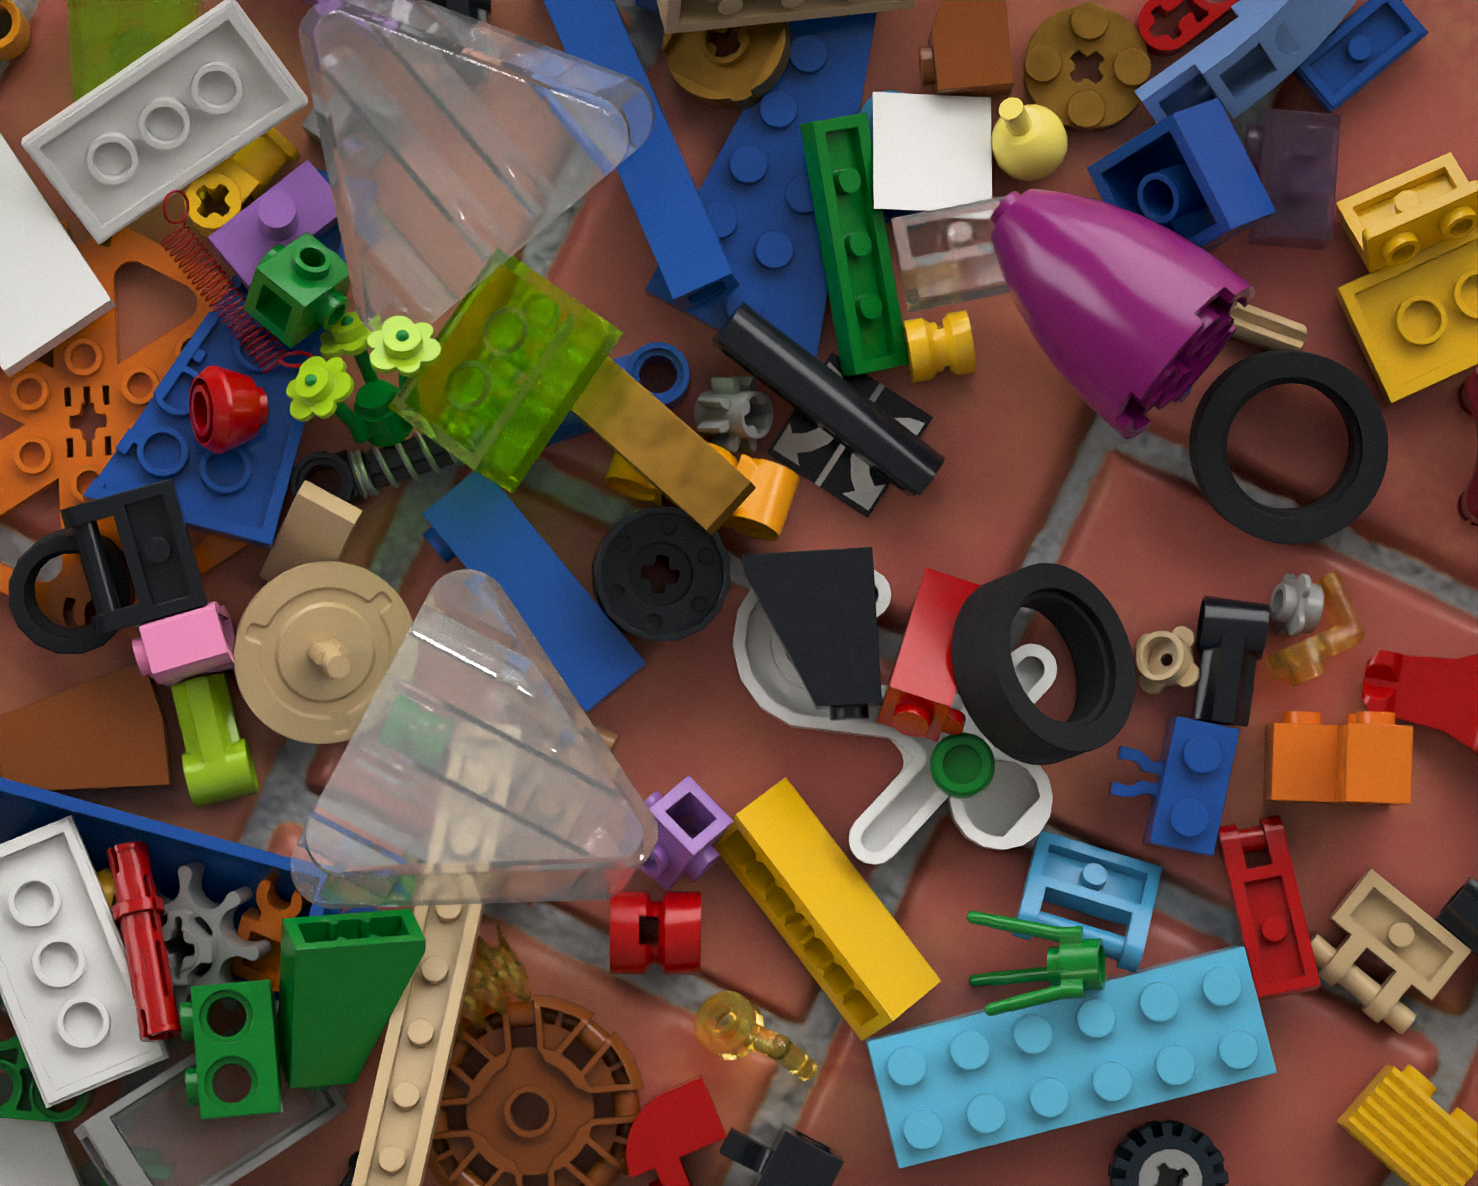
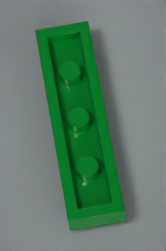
M867 113L800 124L842 375H859L908 365L909 360L883 209H874L873 149Z

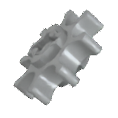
M198 860L181 866L178 869L180 890L176 899L163 895L153 879L157 896L164 900L165 913L161 916L162 932L168 954L180 1025V1003L191 1002L190 986L234 983L236 981L232 976L231 967L236 956L255 961L271 951V944L268 940H243L237 935V931L234 928V913L241 904L252 899V890L247 886H243L228 893L222 904L212 902L206 897L202 889L201 881L205 865ZM233 999L222 1001L223 1006L227 1010H233L242 1005L241 1002Z

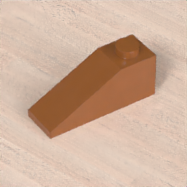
M942 0L931 28L928 40L929 46L919 47L918 49L922 85L933 84L934 95L970 97L1010 95L1014 85L1006 0Z

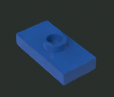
M1368 0L1340 23L1292 73L1325 113L1330 116L1425 38L1429 32L1402 0Z

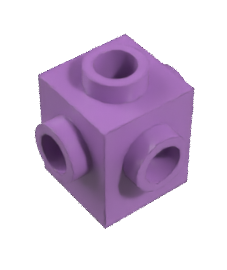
M687 776L665 796L659 791L654 792L634 811L630 818L637 825L622 846L633 856L635 863L645 874L652 876L668 891L685 875L695 882L713 866L721 856L714 847L734 820L690 776Z

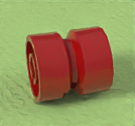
M611 890L610 974L646 975L652 965H659L665 975H700L701 891H666L659 901H654L647 891ZM640 921H659L658 945L640 944Z

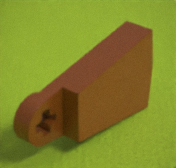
M135 662L0 715V777L52 792L174 786L168 726L154 679H151L149 675L142 676L138 664Z

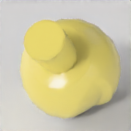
M1014 97L1004 100L999 107L1001 117L997 120L991 135L992 155L1003 172L1012 178L1028 182L1042 180L1053 174L1062 164L1067 152L1068 137L1063 122L1046 107L1036 104L1023 105L1020 99Z

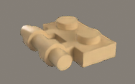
M1373 869L1366 870L1328 917L1329 920L1348 934L1341 944L1334 948L1317 933L1310 939L1316 966L1319 968V977L1330 986H1334L1336 983L1341 985L1364 1004L1361 1009L1362 1012L1376 1023L1381 1020L1385 1021L1399 1034H1403L1417 1016V1014L1399 1001L1406 990L1412 986L1426 999L1432 1000L1472 951ZM1365 949L1392 970L1391 974L1381 985L1354 964Z

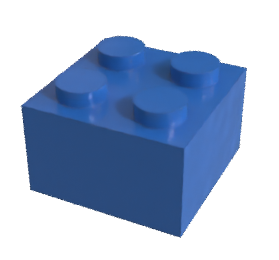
M1219 98L1169 115L1087 167L1104 202L1142 215L1178 233L1207 252L1276 212Z

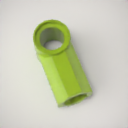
M227 674L207 675L171 685L178 723L186 748V752L182 753L183 769L194 807L200 808L258 794V778L247 739L245 737L241 738Z

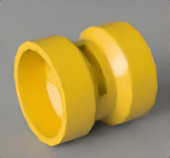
M966 310L947 313L941 321V326H937L936 322L929 323L922 317L903 320V331L909 360L908 365L913 383L932 380L937 373L944 372L945 366H948L949 370L957 376L976 373L975 348Z

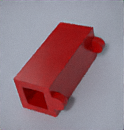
M927 567L925 568L909 613L876 720L877 723L893 727L907 736L923 737L938 742L941 732L951 735H958L963 732L966 716L961 711L951 708L957 690L951 656L952 634L956 618L963 603L970 594L982 585Z

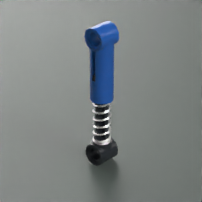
M663 342L647 343L635 352L612 359L641 385V372L648 364L661 361L673 367L677 378L672 388L663 393L650 392L670 410L678 406L688 393L690 386L689 364L683 353L673 345ZM537 383L473 404L475 417L463 421L462 418L456 416L454 424L442 428L441 425L435 423L433 431L424 434L414 430L412 438L403 440L393 446L378 448L371 444L369 452L366 453L364 450L360 451L356 449L355 453L352 451L348 453L347 449L335 453L326 451L310 453L300 459L293 468L290 478L291 494L295 498L305 480L310 482L315 473L329 469L336 471L341 477L342 485L336 497L353 506L363 504V498L366 499L368 495L371 497L373 494L377 496L381 487L392 485L398 489L401 482L409 478L420 482L424 473L434 470L441 475L444 467L456 464L462 468L465 460L473 457L483 461L486 453H488L493 465L591 433L592 431L567 407Z

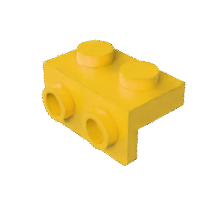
M1449 152L1336 202L1337 218L1369 273L1388 265H1402L1414 258L1418 252L1445 240L1461 239L1478 226V180L1469 182L1452 153Z

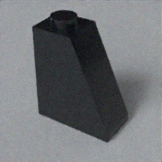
M872 547L743 554L744 574L816 710L830 709L831 721L869 718V707L881 706L882 704Z

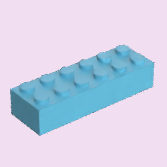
M1232 945L1138 969L1136 973L1130 971L1106 977L1104 990L1085 991V998L1061 999L994 1016H988L984 1009L865 1039L895 1162L899 1169L1277 1073L1245 947L1239 945Z

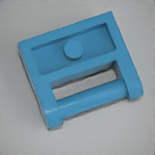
M1041 830L1033 846L1015 918L1058 927L1082 926L1084 939H1102L1105 957L1117 960L1116 967L1136 973L1146 944L1162 867ZM1042 901L1126 926L1125 935L1122 936L1040 911ZM1011 932L1012 936L1030 941L1032 936Z

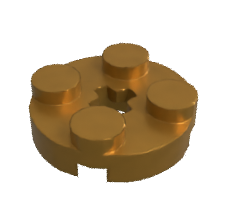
M1093 2L1082 3L1077 7L1064 8L1044 20L1033 33L1028 43L1023 64L1025 91L1030 103L1046 107L1055 113L1063 122L1065 130L1073 131L1074 129L1082 132L1094 130L1093 132L1106 131L1127 119L1140 102L1134 91L1148 81L1151 71V62L1147 54L1146 44L1135 26L1121 14L1105 9ZM1078 54L1085 58L1092 55L1097 57L1101 62L1097 71L1102 79L1096 84L1087 78L1079 83L1075 82L1070 76L1076 67L1071 58Z
M788 22L665 34L664 31L663 46L675 81L688 95L709 106L721 108L734 106L739 109H745L757 104L762 95L768 92L784 73L790 58L793 34ZM733 29L739 30L738 41L741 43L739 49L735 53H729L726 57H718L719 49L713 44L716 36L728 37Z

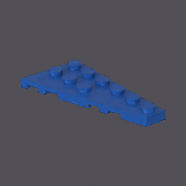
M877 12L790 22L789 25L792 29L793 39L791 42L790 58L784 73L778 82L762 95L757 104L743 109L699 190L740 286L682 313L718 331L733 311L744 301L817 358L828 288L800 124L859 114ZM658 266L645 292L681 311L674 302Z
M316 169L349 208V214L317 240L328 249L337 253L345 263L350 265L370 192V183ZM234 274L230 282H234V287L239 289L238 293L243 294L242 299H247L249 291ZM231 290V292L222 301L217 303L216 306H218L227 298L234 295L237 290ZM241 295L235 296L226 307L214 313V309L212 312H208L153 392V398L131 429L127 430L117 445L116 452L99 477H95L84 493L83 499L85 502L167 479H174L187 528L268 549L273 548L290 485V478L295 467L307 421H297L290 414L292 400L286 394L288 384L296 379L300 368H289L279 363L266 374H262L263 370L278 360L279 356L283 352L285 353V351L279 352L271 362L258 369V365L277 352L281 346H275L266 357L257 363H253L254 359L272 347L276 340L270 341L262 351L249 358V354L258 346L268 341L272 334L266 335L257 346L245 352V348L254 340L264 335L267 329L261 330L253 340L244 346H240V343L246 337L260 329L262 325L257 324L249 334L236 341V337L242 331L255 324L257 320L253 318L244 329L235 335H231L233 329L251 318V315L248 314L240 323L228 330L227 326L246 311L242 310L229 322L222 323L224 318L242 307L246 301H240L231 312L222 318H218L220 312L238 301ZM230 307L229 309H227V310H226L225 312H223L221 315H223L224 313H226L227 311H229L232 307ZM320 327L291 349L280 339H278L279 342L277 344H283L282 349H286L287 352L305 351L312 354V356L322 357L320 353L322 345L320 335L327 330ZM290 355L282 361L288 364H301L310 357L306 355ZM211 365L250 376L255 382L256 387L264 389L268 400V419L265 425L260 426L256 437L223 454H214L198 443L193 433L189 414V394L192 381L203 369Z

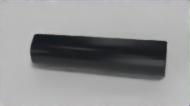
M744 301L733 311L712 338L713 346L753 377L757 378L762 384L907 496H920L941 468L945 460L944 456Z

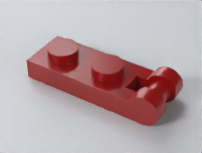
M1274 815L1259 818V825L1237 829L1236 824L1220 826L1217 846L1224 865L1242 946L1245 947L1258 1001L1319 989L1321 986L1280 816ZM1265 850L1269 865L1247 869L1244 854Z

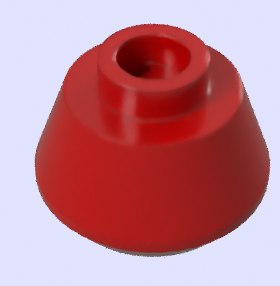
M211 365L203 369L193 379L189 394L191 426L198 443L212 453L223 454L255 438L260 426L266 424L269 412L267 396L262 387H256L255 382L250 376Z

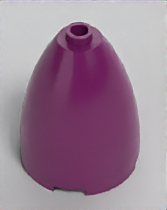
M1029 189L1022 195L1017 191H1012L999 203L990 217V221L996 225L991 234V240L1001 273L1014 303L1033 337L1057 371L1083 401L1126 440L1138 436L1147 429L1151 421L1144 415L1153 407L1160 410L1171 400L1176 403L1197 381L1237 328L1233 325L1234 319L1230 315L1238 302L1243 307H1246L1255 296V288L1212 254L1178 233L1142 215L1104 201L1072 193L1041 189Z

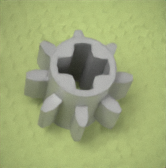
M714 376L711 378L712 389L704 391L698 397L695 404L694 418L697 430L704 436L713 437L711 443L721 446L730 452H754L756 450L755 439L764 437L772 426L773 406L770 397L764 392L755 391L757 386V378Z

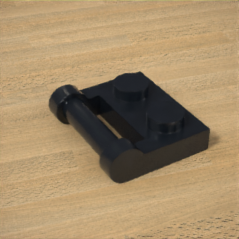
M167 479L60 510L65 530L72 528L96 612L95 616L90 617L96 636L209 603L174 479ZM112 516L115 519L138 600L137 604L121 608L97 521Z

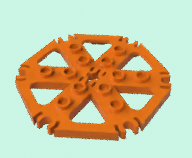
M59 220L69 236H71L70 224L66 220ZM127 227L112 236L109 247L105 246L106 241L99 245L92 235L86 243L75 244L116 307L53 348L54 368L35 360L9 377L0 367V413L23 424V426L0 440V520L57 483H59L60 510L86 503L83 499L84 493L95 477H99L116 452L117 445L127 430L131 429L153 398V392L208 312H212L216 306L209 307L211 301L225 292L229 284L217 296L205 302L206 296L225 284L228 278L222 279L213 290L201 296L202 290L221 278L222 275L218 274L208 285L200 290H196L199 283L216 272L211 271L204 279L192 285L193 279L208 268L205 267L199 274L191 279H187L188 274L195 268L184 274V268L190 263L182 268H178L180 262L186 257L178 262H174L178 254L170 257L169 254L172 250L165 251V246H161V244ZM190 259L185 260L181 265H183L184 263H186V262L189 261ZM196 262L189 266L186 270L193 267L196 264ZM128 263H140L190 288L197 298L195 313L174 329L121 362L116 275L118 270ZM203 266L197 269L195 272H193L190 276L198 272L201 268H203ZM207 272L204 273L203 275H201V276H200L199 278H197L195 281H197V280H199L200 278H202L205 274H207ZM211 278L202 283L199 287L207 283ZM213 284L212 286H210V287H209L208 289H206L204 292H206V291H208L209 289H211L215 284ZM217 290L216 292H214V293H213L212 295H210L208 298H210L211 296H213L214 294H216L219 290ZM106 387H109V404L106 402ZM66 389H71V406H67ZM87 389H90V403L94 405L95 413L107 418L106 427L97 428L95 439H92L93 456H90V446L86 440L85 433L80 429L73 428V420L83 417L85 406H88ZM108 439H111L112 455H109ZM70 441H73L74 457H69L68 443ZM60 513L61 529L65 527ZM114 516L97 521L100 534L110 538L123 551ZM207 533L203 543L194 548L201 577L218 568L252 544ZM63 554L62 569L56 578L48 582L35 581V599L43 614L67 626H70L67 617L69 601L74 599L73 618L77 626L85 627L89 622L88 609L93 604L81 559L79 554ZM0 563V592L9 596V579L14 569ZM135 593V603H134V604H137V603H138V600H137V596H136V593Z

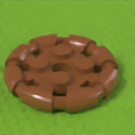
M534 994V1000L509 1002V997L507 996L485 1003L463 1015L458 1023L427 1163L441 1186H524L523 1175L536 1176L548 1174V1186H610L621 1173L627 1176L629 1171L626 1162V1144L631 1126L640 1112L638 1089H643L644 1085L640 1070L632 1053L617 1032L614 1031L611 1035L591 1019L595 1013L569 1000L549 995ZM536 1026L537 1046L523 1045L513 1048L512 1028ZM574 1038L594 1054L582 1070L562 1054ZM475 1048L489 1062L473 1079L459 1065ZM527 1092L542 1096L549 1108V1116L546 1123L533 1130L524 1129L516 1124L511 1112L512 1104L516 1097ZM613 1092L615 1116L594 1118L595 1100L593 1093ZM466 1104L468 1129L448 1130L446 1106ZM586 1143L601 1155L587 1174L571 1162ZM478 1152L490 1164L498 1168L487 1183L467 1168V1165Z

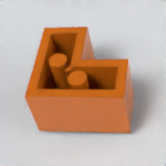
M1283 711L1282 723H1270L1265 728L1263 801L1374 806L1411 804L1413 726L1395 725L1396 713L1358 711L1356 714H1347L1346 724L1322 725L1320 712Z

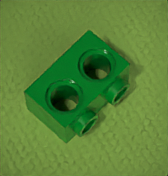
M267 979L190 986L191 1002L180 1003L183 1041H195L196 1067L185 1069L188 1107H200L201 1120L284 1113L274 982ZM224 1000H237L242 1003L246 1010V1023L244 1027L233 1036L223 1037L218 1035L211 1025L213 1009ZM230 1065H241L246 1068L252 1081L249 1094L243 1100L236 1103L225 1102L220 1098L216 1090L217 1076L224 1068Z

